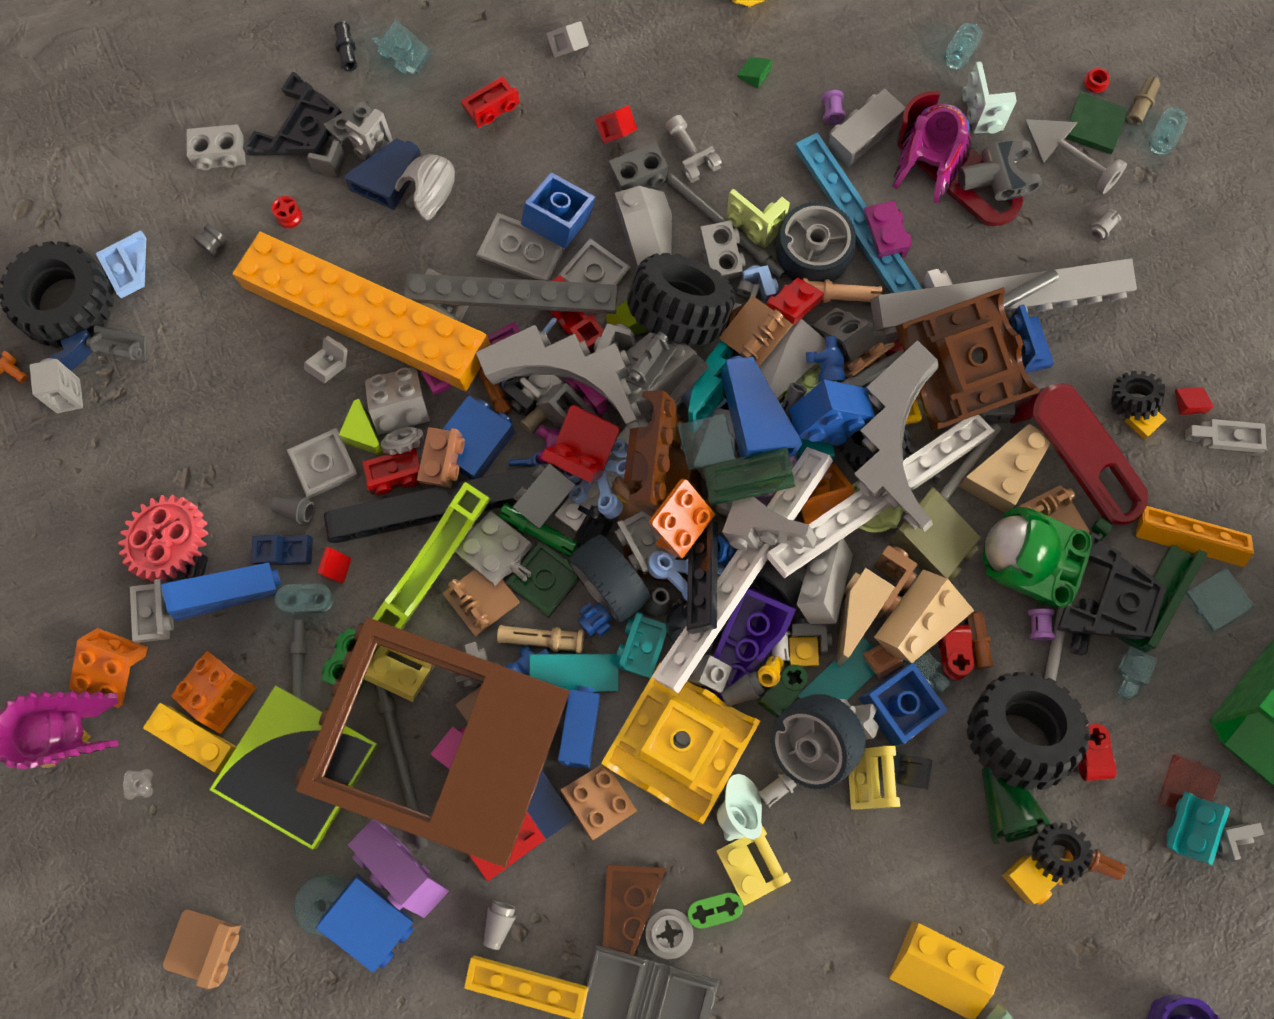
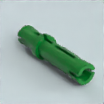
M508 502L502 507V513H499V518L518 527L519 532L532 535L564 553L569 558L576 550L575 547L578 546L579 542L574 541L544 523L538 528Z

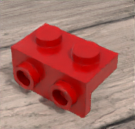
M503 76L461 100L462 107L477 128L484 124L492 123L496 117L514 110L520 104L518 90L516 87L511 88Z
M797 278L790 285L786 284L778 295L770 297L765 305L773 311L775 309L779 311L783 318L794 326L822 301L824 292Z
M416 448L411 449V452H404L402 455L400 453L395 455L387 454L362 462L367 479L366 486L372 495H385L394 488L401 486L408 488L419 483L417 477L420 460Z

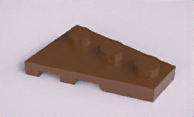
M607 865L603 947L631 955L635 954L666 868Z

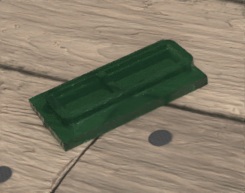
M787 447L704 466L706 487L711 506L796 487L792 472L793 466L790 463Z

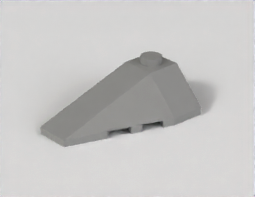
M642 186L616 192V211L636 268H638L641 261L653 254L670 253L672 255V213L665 193Z
M802 319L789 329L759 367L778 401L783 398L782 393L789 388L790 383L801 382L803 374L809 369L813 371L820 364L807 363L806 352L819 353L826 349V340Z

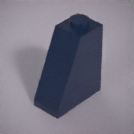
M396 138L346 174L344 178L349 190L395 210L411 180H407L399 192L395 189V185L409 164L421 156L420 150L414 143L410 141L404 142Z

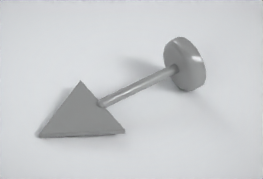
M1026 119L1043 163L1058 146H1061L1102 174L1097 183V189L1103 194L1107 193L1123 174L1127 166L1125 161L1121 159L1115 160L1106 169L1064 141L1077 122Z

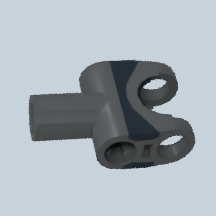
M1022 140L992 144L982 151L984 163L960 167L958 171L959 185L963 191L991 186L995 199L999 201L1030 194L1039 189L1043 182L1039 174L1025 173L1015 166V163L1032 153L1030 143Z

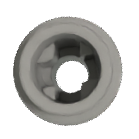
M493 901L491 907L487 908L484 946L500 950L516 918L514 914L516 908L500 901Z

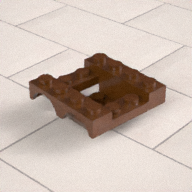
M1004 287L895 326L904 352L918 341L938 361L939 368L927 380L919 392L931 430L949 426L1040 392L1039 388L1031 382L1024 369L1021 356L1024 344L1021 336L1013 330L1006 317L1003 304ZM975 348L980 349L984 355L983 361L980 364L972 359V351Z
M664 390L642 391V397L647 399L653 406L652 421H649V426L630 429L623 482L636 492L633 495H629V502L651 518L681 479L687 480L700 496L702 495L701 474L694 464L705 438L706 430L700 426L695 433L690 432L689 421H685L676 413L675 401Z

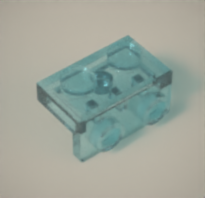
M396 19L382 39L376 36L372 39L379 46L377 51L387 59L393 58L395 60L393 65L404 74L409 71L417 76L434 52Z

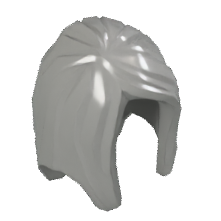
M426 154L420 156L409 164L398 179L395 189L399 192L407 180L414 181L416 191L407 199L405 204L409 208L415 206L420 216L429 221L436 215L452 190L455 182L454 166L449 160L439 155Z

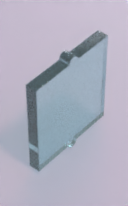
M726 414L678 425L682 441L680 448L684 450L689 470L736 459L732 443L734 435L729 431Z
M1227 568L1186 592V595L1197 609L1196 614L1203 617L1212 632L1255 607L1242 590L1243 585L1237 583Z

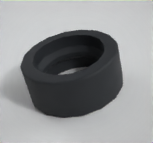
M767 560L755 577V582L763 591L794 607L798 602L803 582L794 572L783 578L772 563Z

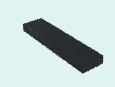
M714 520L709 522L688 550L687 631L691 634L717 629L718 523Z

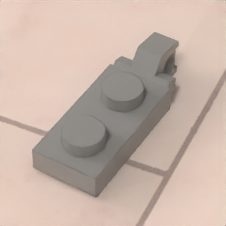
M1211 419L1210 421L1202 422L1201 426L1191 425L1190 428L1185 430L1186 441L1201 442L1203 447L1257 453L1266 451L1265 424Z

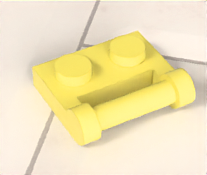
M380 646L372 657L364 680L413 702L435 665ZM390 651L422 665V668L419 671L387 655Z
M895 746L864 748L865 752L861 761L849 774L851 809L900 807V798L896 797L893 761V756H896ZM878 757H881L884 798L880 796Z
M763 826L762 833L758 838L749 839L744 837L716 851L738 896L743 902V906L791 881L787 872L784 873L765 837L767 833ZM752 842H755L773 877V880L767 883L747 847Z

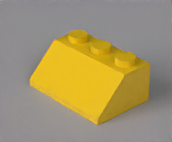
M911 922L889 979L967 1019H976L993 996L1004 966L920 923Z

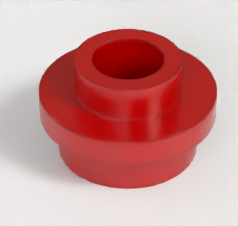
M1094 68L1084 77V86L1093 93L1104 92L1110 84L1109 73L1103 68Z

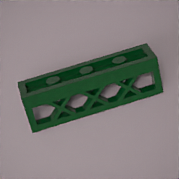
M1171 545L1152 576L1167 587L1152 636L1148 640L1120 637L1118 639L1143 654L1155 649L1207 553L1198 550L1190 555L1175 545Z

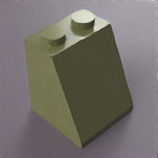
M932 488L919 505L931 518L933 525L924 532L920 527L915 530L905 520L888 544L892 547L896 546L903 549L908 554V558L917 563V567L921 570L945 577L952 582L962 570L958 565L963 558L969 561L979 549L975 544L981 537L942 495Z

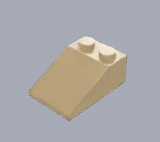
M867 568L864 569L861 575L855 572L844 590V594L847 596L841 606L836 664L840 667L850 657L895 588Z

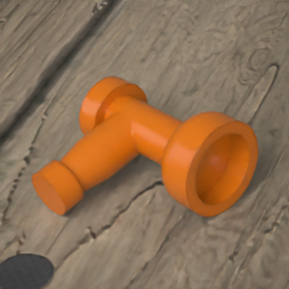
M4 350L1 353L2 358L0 359V375L5 371L15 377L20 383H24L28 379V375L15 366L18 361Z

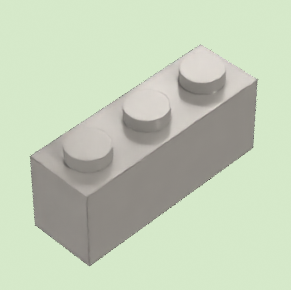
M886 89L882 90L878 95L873 94L860 110L855 109L848 116L847 121L842 125L837 124L830 131L828 149L847 167H850L902 122L906 107Z
M844 538L808 562L797 605L809 624H832L837 622L853 557Z

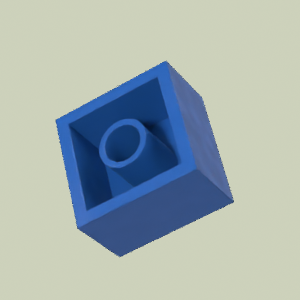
M550 172L525 202L521 225L566 249L590 219L595 196Z
M829 380L820 382L789 409L794 429L801 439H807L811 442H825L831 445L845 443L851 435L861 430L875 417L867 388Z
M914 662L901 666L858 698L863 705L873 704L877 710L873 719L879 725V729L891 746L906 743L948 711Z

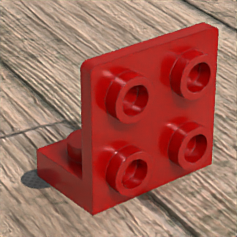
M572 405L568 410L555 445L546 448L541 459L591 483L602 477L621 428Z

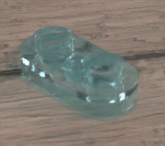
M965 23L959 27L944 54V60L948 66L959 69L967 65L982 39L983 33L978 25Z
M1171 107L1163 112L1149 139V147L1153 152L1165 155L1174 149L1188 121L1187 115L1183 110Z
M319 583L284 585L277 591L275 596L277 607L288 614L323 613L330 609L334 601L332 591L327 586ZM323 595V602L316 604V598ZM291 596H296L295 603L289 605L288 599Z

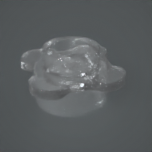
M144 769L142 772L128 771L125 773L123 788L126 799L132 800L137 796L148 798L153 794L154 790L151 787L153 772L150 769ZM138 781L141 782V785L139 787L136 786V783Z

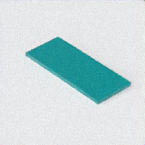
M862 637L850 657L841 667L836 664L835 660L798 697L802 699L809 695L826 694L836 699L848 700L875 674L863 659V653L874 647Z
M529 654V676L569 691L570 689L577 690V686L591 687L595 689L594 691H618L619 661L615 660L617 654Z

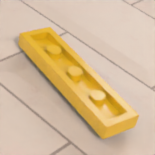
M475 955L470 959L464 986L468 990L571 1019L582 1018L588 987Z

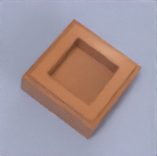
M881 644L863 653L864 661L879 679L903 666V659L888 653Z

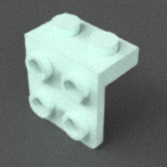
M975 62L972 71L969 72L967 85L962 90L963 101L967 102L968 106L967 120L972 125L973 134L1003 131L1017 101L1015 92L989 95L982 62Z

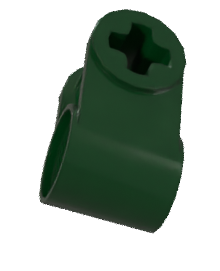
M799 665L786 667L780 673L778 684L769 687L758 704L778 718L785 709L796 701L795 699L806 685L808 680L806 670ZM795 672L798 674L797 680L800 683L790 685L788 683L790 678L787 676V673L791 675Z

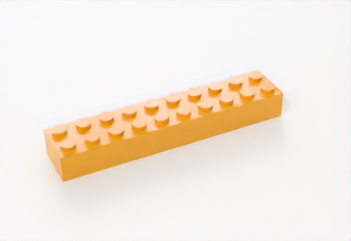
M261 231L232 273L244 289L411 367L422 370L467 392L481 367L476 352L491 346L487 334Z

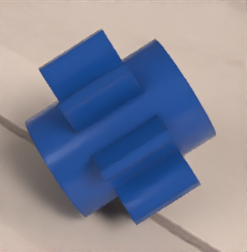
M588 602L579 610L582 617L577 622L590 637L595 633L601 637L610 630L608 622L612 617L600 603L593 607Z

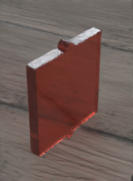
M1173 755L1158 802L1176 810L1177 802L1183 798L1185 791L1192 793L1197 798L1212 802L1221 774L1201 766L1200 762H1191L1178 755Z

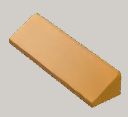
M1149 506L1146 507L1142 516L1138 519L1137 538L1169 547L1175 545L1191 553L1202 550L1207 553L1206 557L1245 567L1254 555L1252 535Z

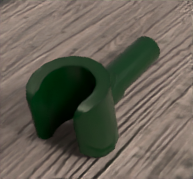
M1101 517L1094 523L1091 529L1101 537L1100 541H1102L1111 531L1112 525Z

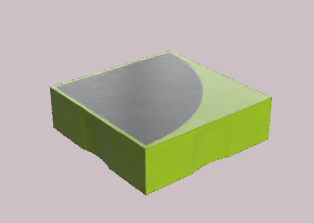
M275 685L210 790L313 850L319 847L341 807L296 791L298 784L295 783V778L300 767L306 766L310 757L307 754V749L311 739L319 735L322 727L319 725L322 712ZM345 725L324 777L353 787L360 779L378 749L379 744Z

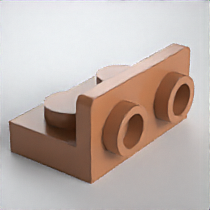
M428 427L417 477L419 483L452 487V482L457 480L459 474L458 454H462L465 439L462 438V434L458 429L451 428V431Z

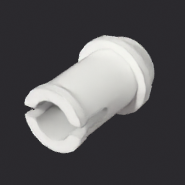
M788 629L785 636L772 649L774 659L776 656H779L783 661H790L788 636L791 635V632Z

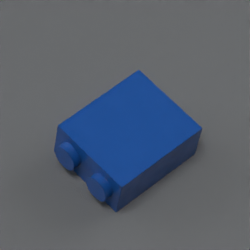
M468 395L444 426L443 430L451 431V428L458 429L462 434L465 444L462 454H458L457 464L459 465V472L473 480L482 478L515 432L511 424L512 420L501 412L498 414L494 413L484 400L480 398L475 400Z
M577 686V690L570 689L558 758L561 765L583 769L591 768L601 704L600 695L594 692V688Z
M358 873L319 919L316 929L372 973L379 966L383 969L394 955L391 950L398 941L404 943L414 928L411 927L413 917L402 908L400 910L397 909L388 900L386 895Z

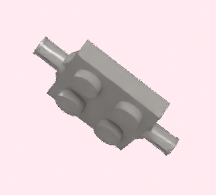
M492 511L478 524L471 527L455 551V555L494 587L503 577L512 572L520 577L522 581H526L527 577L529 578L531 572L520 564L523 556L532 548L531 542Z

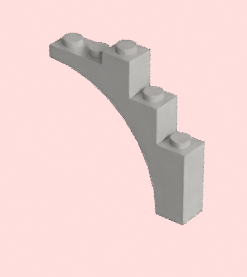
M533 325L476 352L485 376L493 385L514 377L532 374L556 375L573 379L593 388L608 399L621 414L629 430L641 427L638 421L642 417L636 402L630 403L627 396L632 393L626 381L629 375L627 367L631 365L626 351L620 352L615 343L591 354L586 342H580L575 334L551 345L546 332L540 333L536 325Z
M916 341L866 387L870 395L871 404L878 411L882 408L883 410L860 430L864 437L862 443L872 453L876 450L878 452L854 474L859 480L856 486L866 496L872 494L878 499L886 492L887 494L884 496L886 501L894 509L900 506L906 513L903 518L915 530L920 527L925 532L933 523L917 502L908 485L903 466L902 443L905 423L911 406L923 385L936 372L939 366L937 359L920 342Z
M715 409L694 466L704 480L713 483L708 499L718 513L728 516L722 533L730 542V545L739 550H746V548L757 550L761 540L767 544L784 543L796 549H802L803 547L814 548L817 537L810 525L789 520L771 511L752 494L746 481L743 462L740 459L729 410Z

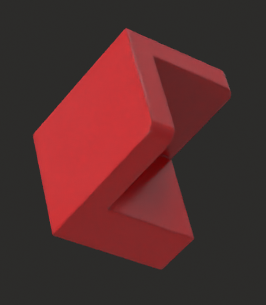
M629 105L594 119L603 144L625 137L637 130Z

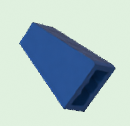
M735 356L727 359L721 370V377L741 462L795 456L802 445L801 439L754 358Z
M269 563L164 583L161 584L167 612L175 621H180L277 595L276 586H280L281 581L277 569L272 570Z

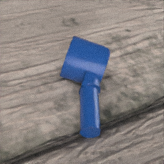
M536 452L533 458L510 459L509 466H538L540 464L536 462L539 452Z

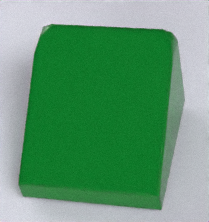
M750 57L737 77L759 88L771 71L772 60Z

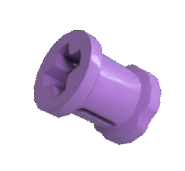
M839 90L825 92L821 97V101L825 106L823 121L826 124L833 125L843 122L846 118V113L842 107V102L844 101L843 92Z
M1028 610V616L1031 617L1032 631L1029 634V639L1034 641L1054 640L1055 634L1052 633L1051 618L1054 616V610Z

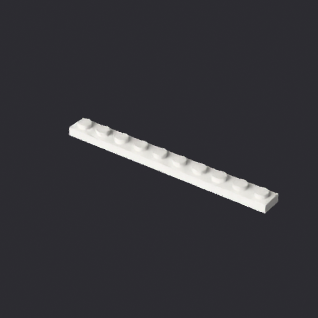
M976 415L961 421L903 460L905 474L911 491L990 438L994 430L980 415ZM859 490L809 524L817 537L814 548L803 547L802 549H796L781 543L770 550L766 558L783 578H786L891 506L884 498L887 493L884 492L876 499L872 494L866 496Z
M807 447L767 508L794 521L832 464L833 460L830 455ZM760 540L757 550L746 548V550L738 549L717 580V629L691 634L687 631L686 625L652 677L656 682L679 693L768 560L766 558L767 553L775 548L778 542L776 544H767Z

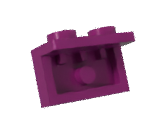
M895 201L865 207L863 215L878 258L899 253L901 258L906 257L911 247V237L909 232H905L903 214L900 209H897Z

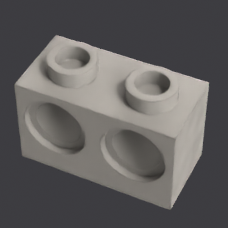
M238 124L187 129V157L195 169L209 170L216 167L233 168L237 165H246L245 151L243 150L245 137Z
M731 220L701 226L698 235L705 263L710 265V268L713 270H718L721 276L726 277L728 280L739 278L745 268V259L743 253L738 252L737 244L740 243L738 229L733 228ZM721 234L726 238L727 242L719 244L715 242L713 236ZM722 259L729 260L732 263V268L723 269L719 261Z
M47 358L39 363L29 365L32 394L56 413L83 408L80 379L58 359Z

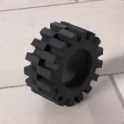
M1132 371L1131 375L1126 372L1114 382L1111 398L1112 408L1114 410L1117 409V414L1120 416L1125 413V418L1130 419L1131 416H1135L1134 420H1140V416H1143L1144 420L1149 419L1150 415L1154 417L1162 409L1165 384H1162L1160 378L1155 380L1156 375L1152 373L1146 376L1145 371H1141V375L1137 374V371ZM1130 394H1141L1146 397H1135Z
M1052 823L1050 827L1048 825L1044 827L1032 847L1034 852L1032 860H1038L1035 865L1038 870L1043 868L1044 872L1042 875L1046 878L1049 874L1053 875V882L1057 883L1062 878V884H1068L1070 879L1072 883L1076 882L1079 877L1081 878L1093 860L1091 859L1093 850H1089L1092 846L1090 840L1084 842L1083 840L1086 835L1083 832L1079 835L1075 833L1077 830L1075 826H1072L1070 830L1067 829V823H1061L1060 827H1058L1057 823ZM1061 845L1071 852L1073 860L1064 861L1059 859L1052 852L1051 846Z

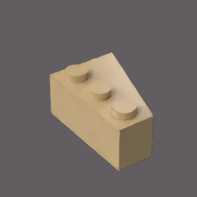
M1028 424L972 471L958 487L1006 513L1018 502L1050 445L1049 440L1041 430Z
M922 570L874 638L888 653L913 663L974 610L947 578Z

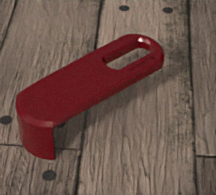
M940 91L921 93L907 104L897 137V146L901 150H903L902 142L906 138L904 134L909 129V125L925 108L938 104ZM971 147L969 149L970 156L965 158L964 165L960 167L981 164L984 161L982 156ZM916 160L915 164L936 182L938 168L924 161ZM958 173L955 175L954 181H950V186L946 191L987 226H1001L1011 222L1018 215L1023 205V196L1008 199L1006 201L1011 204V208L1006 212L998 213L971 189L963 191L959 185Z
M1063 383L1053 384L1039 389V393L1017 400L1015 403V415L1010 420V423L1015 424L1032 418L1036 421L1104 519L1111 523V525H1126L1135 522L1142 516L1148 503V490L1072 385ZM1106 467L1110 468L1133 501L1132 508L1126 514L1122 513L1115 500L1099 480L1101 471Z

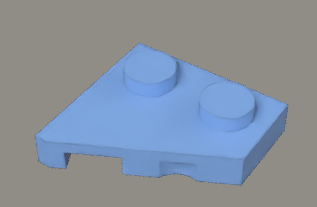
M141 230L96 253L114 290L120 298L145 287L146 236Z

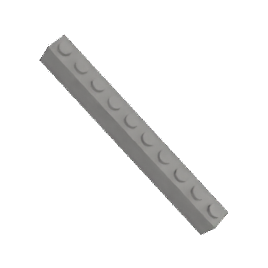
M1131 258L1056 269L1059 275L1058 281L1004 310L1005 312L1011 311V315H1013L1017 307L1023 304L1028 313L1030 308H1036L1037 312L1051 310L1053 305L1061 304V308L1073 307L1078 305L1077 301L1086 300V305L1102 302L1103 297H1110L1111 301L1127 298V293L1137 290L1133 260ZM1047 271L878 295L870 300L875 332L884 330L885 335L897 333L895 326L1002 287H1004V294Z

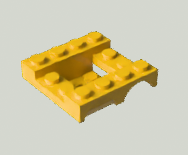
M651 677L601 764L703 825L758 727L760 720L750 717L731 706L728 707L725 702L712 692L688 681L685 682L679 693H676L656 682ZM678 732L688 734L690 737L689 746L684 749L677 748L673 743L674 735Z

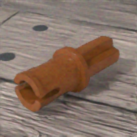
M972 612L967 616V621L972 632L975 668L985 669L994 667L989 644L992 639L987 634L983 612Z
M1065 848L1063 858L1073 860L1071 852ZM1099 849L1093 850L1091 858L1093 860L1088 867V871L1093 872L1095 870L1116 880L1123 879L1126 872L1125 864L1100 854L1101 851Z

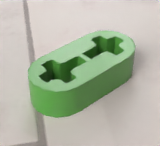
M723 893L693 902L688 908L687 916L694 927L699 929L707 928L739 918L743 911V902L734 893ZM730 897L732 902H737L738 907L733 910V915H729L727 911L717 912L716 907L724 905L725 899ZM699 905L702 906L703 910L713 908L714 914L705 917L704 923H700L699 919H693L692 914L697 911L696 907Z

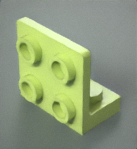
M732 189L729 192L726 217L728 221H732L733 226L737 229L740 228L746 233L747 237L754 244H759L765 249L777 237L779 228L786 215H788L790 203L781 197L776 203L771 202L762 213L735 189Z

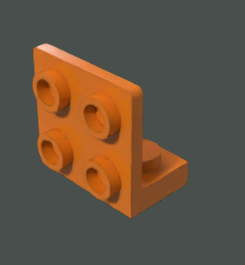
M681 479L649 520V524L660 535L656 546L663 552L683 558L715 516V513L687 480Z
M96 628L77 639L69 689L80 694L85 691L89 694L101 692L104 695L117 693L118 703L114 707H121L124 703L130 667L146 657L148 646L134 643L129 639Z
M206 651L197 660L184 680L177 685L171 697L197 721L221 734L257 687L231 670L212 653Z

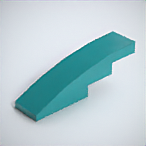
M722 340L709 355L699 372L692 390L688 409L689 429L692 433L699 429L724 400L721 370L725 361L733 357V349Z

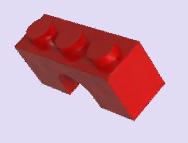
M561 275L551 280L566 282ZM547 310L553 318H556V323L567 337L575 334L580 342H586L591 354L595 353V342L598 337L602 336L604 329L592 314L587 316L584 312Z

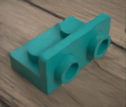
M1185 791L1183 798L1179 799L1176 805L1177 816L1174 825L1167 832V847L1178 855L1212 866L1230 809L1225 805L1197 798L1192 793Z

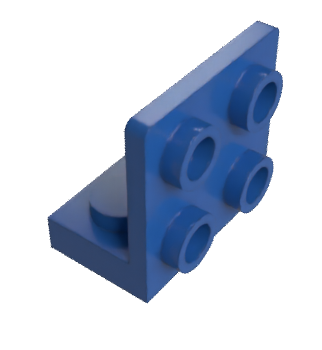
M1019 305L1009 319V323L1013 330L1020 334L1024 344L1021 356L1026 373L1051 368L1054 362L1038 316L1029 318L1025 305Z

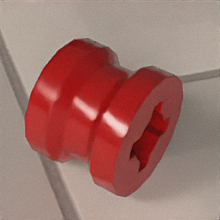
M280 196L272 203V212L282 227L291 229L300 224L302 212L292 197Z

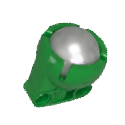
M1016 507L1008 510L1003 515L1004 519L997 522L986 537L983 564L987 568L985 570L987 576L1001 585L1038 600L1043 606L1064 608L1067 604L1071 605L1080 587L1092 545L1090 534L1086 530L1070 527L1034 509Z

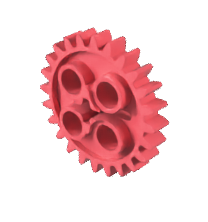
M161 495L159 502L151 498L149 507L141 504L142 512L137 513L133 511L132 515L135 519L133 521H125L129 529L120 532L126 539L118 542L120 546L124 547L119 552V555L125 558L122 563L129 567L128 571L143 580L148 579L153 583L156 579L166 582L167 576L176 579L178 570L184 574L187 573L185 565L190 564L194 566L195 562L192 558L194 556H202V553L198 551V547L206 546L207 544L201 540V537L208 535V532L203 529L207 522L202 519L204 514L197 509L198 507L184 497L179 499L175 495H171L168 499Z

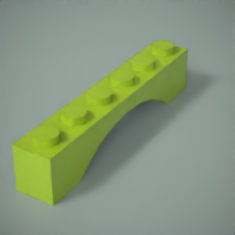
M467 482L462 485L418 556L372 619L401 630L405 627L491 498Z

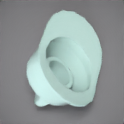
M741 774L732 775L727 781L725 801L717 811V820L724 831V838L727 841L744 837L756 839L762 833L761 797L758 794L759 791L748 777Z

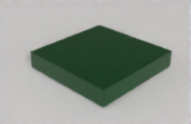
M1080 92L1069 122H1077V124L1065 139L1112 154L1128 108Z
M540 540L521 563L523 567L531 572L530 577H527L526 581H522L520 577L513 573L505 583L549 618L580 580L568 561Z

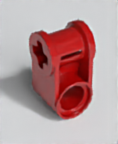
M969 624L957 625L938 641L943 674L948 679L954 681L964 678L974 667L971 628ZM956 660L958 665L963 666V668L960 671L958 666L953 665V662Z
M1101 724L1087 725L1086 727H1089L1090 734L1095 735L1096 740H1088L1089 747L1087 752L1078 763L1080 776L1083 781L1114 779L1117 769L1109 731Z

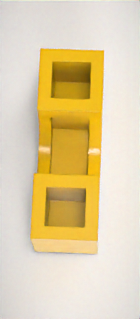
M159 703L143 728L211 771L220 774L236 746L219 735L194 723L193 719L175 708Z

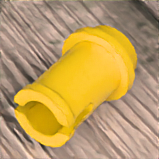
M770 656L766 664L760 667L757 673L759 682L765 687L777 685L780 681V673L784 669V661L779 656H776L775 659L773 656Z

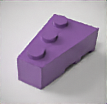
M372 819L348 844L355 853L352 856L353 860L361 868L365 869L367 867L372 872L369 878L380 889L384 887L390 893L387 897L388 900L399 910L404 907L425 918L449 892L444 885L437 883L428 874L430 871L424 865L421 866L410 854L411 851L379 821Z

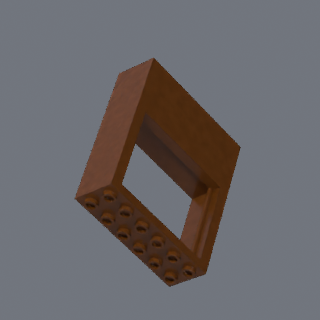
M366 617L364 624L359 623L355 631L354 640H357L353 651H348L344 658L342 667L345 668L343 676L341 680L337 679L332 687L331 696L334 698L330 708H325L321 714L319 725L322 727L318 737L314 736L309 743L307 754L310 757L306 766H301L296 775L295 783L298 784L296 791L506 868L568 701L570 691ZM377 645L483 683L432 816L324 777Z

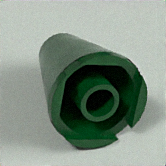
M988 767L982 769L990 835L994 844H1000L998 838L1004 837L1006 843L1025 839L1038 834L1037 827L1043 824L1044 827L1047 825L1051 826L1048 817L1030 790H1024L1022 785L1018 784L1016 787L1006 784V780L1003 778L997 779L992 776V771Z

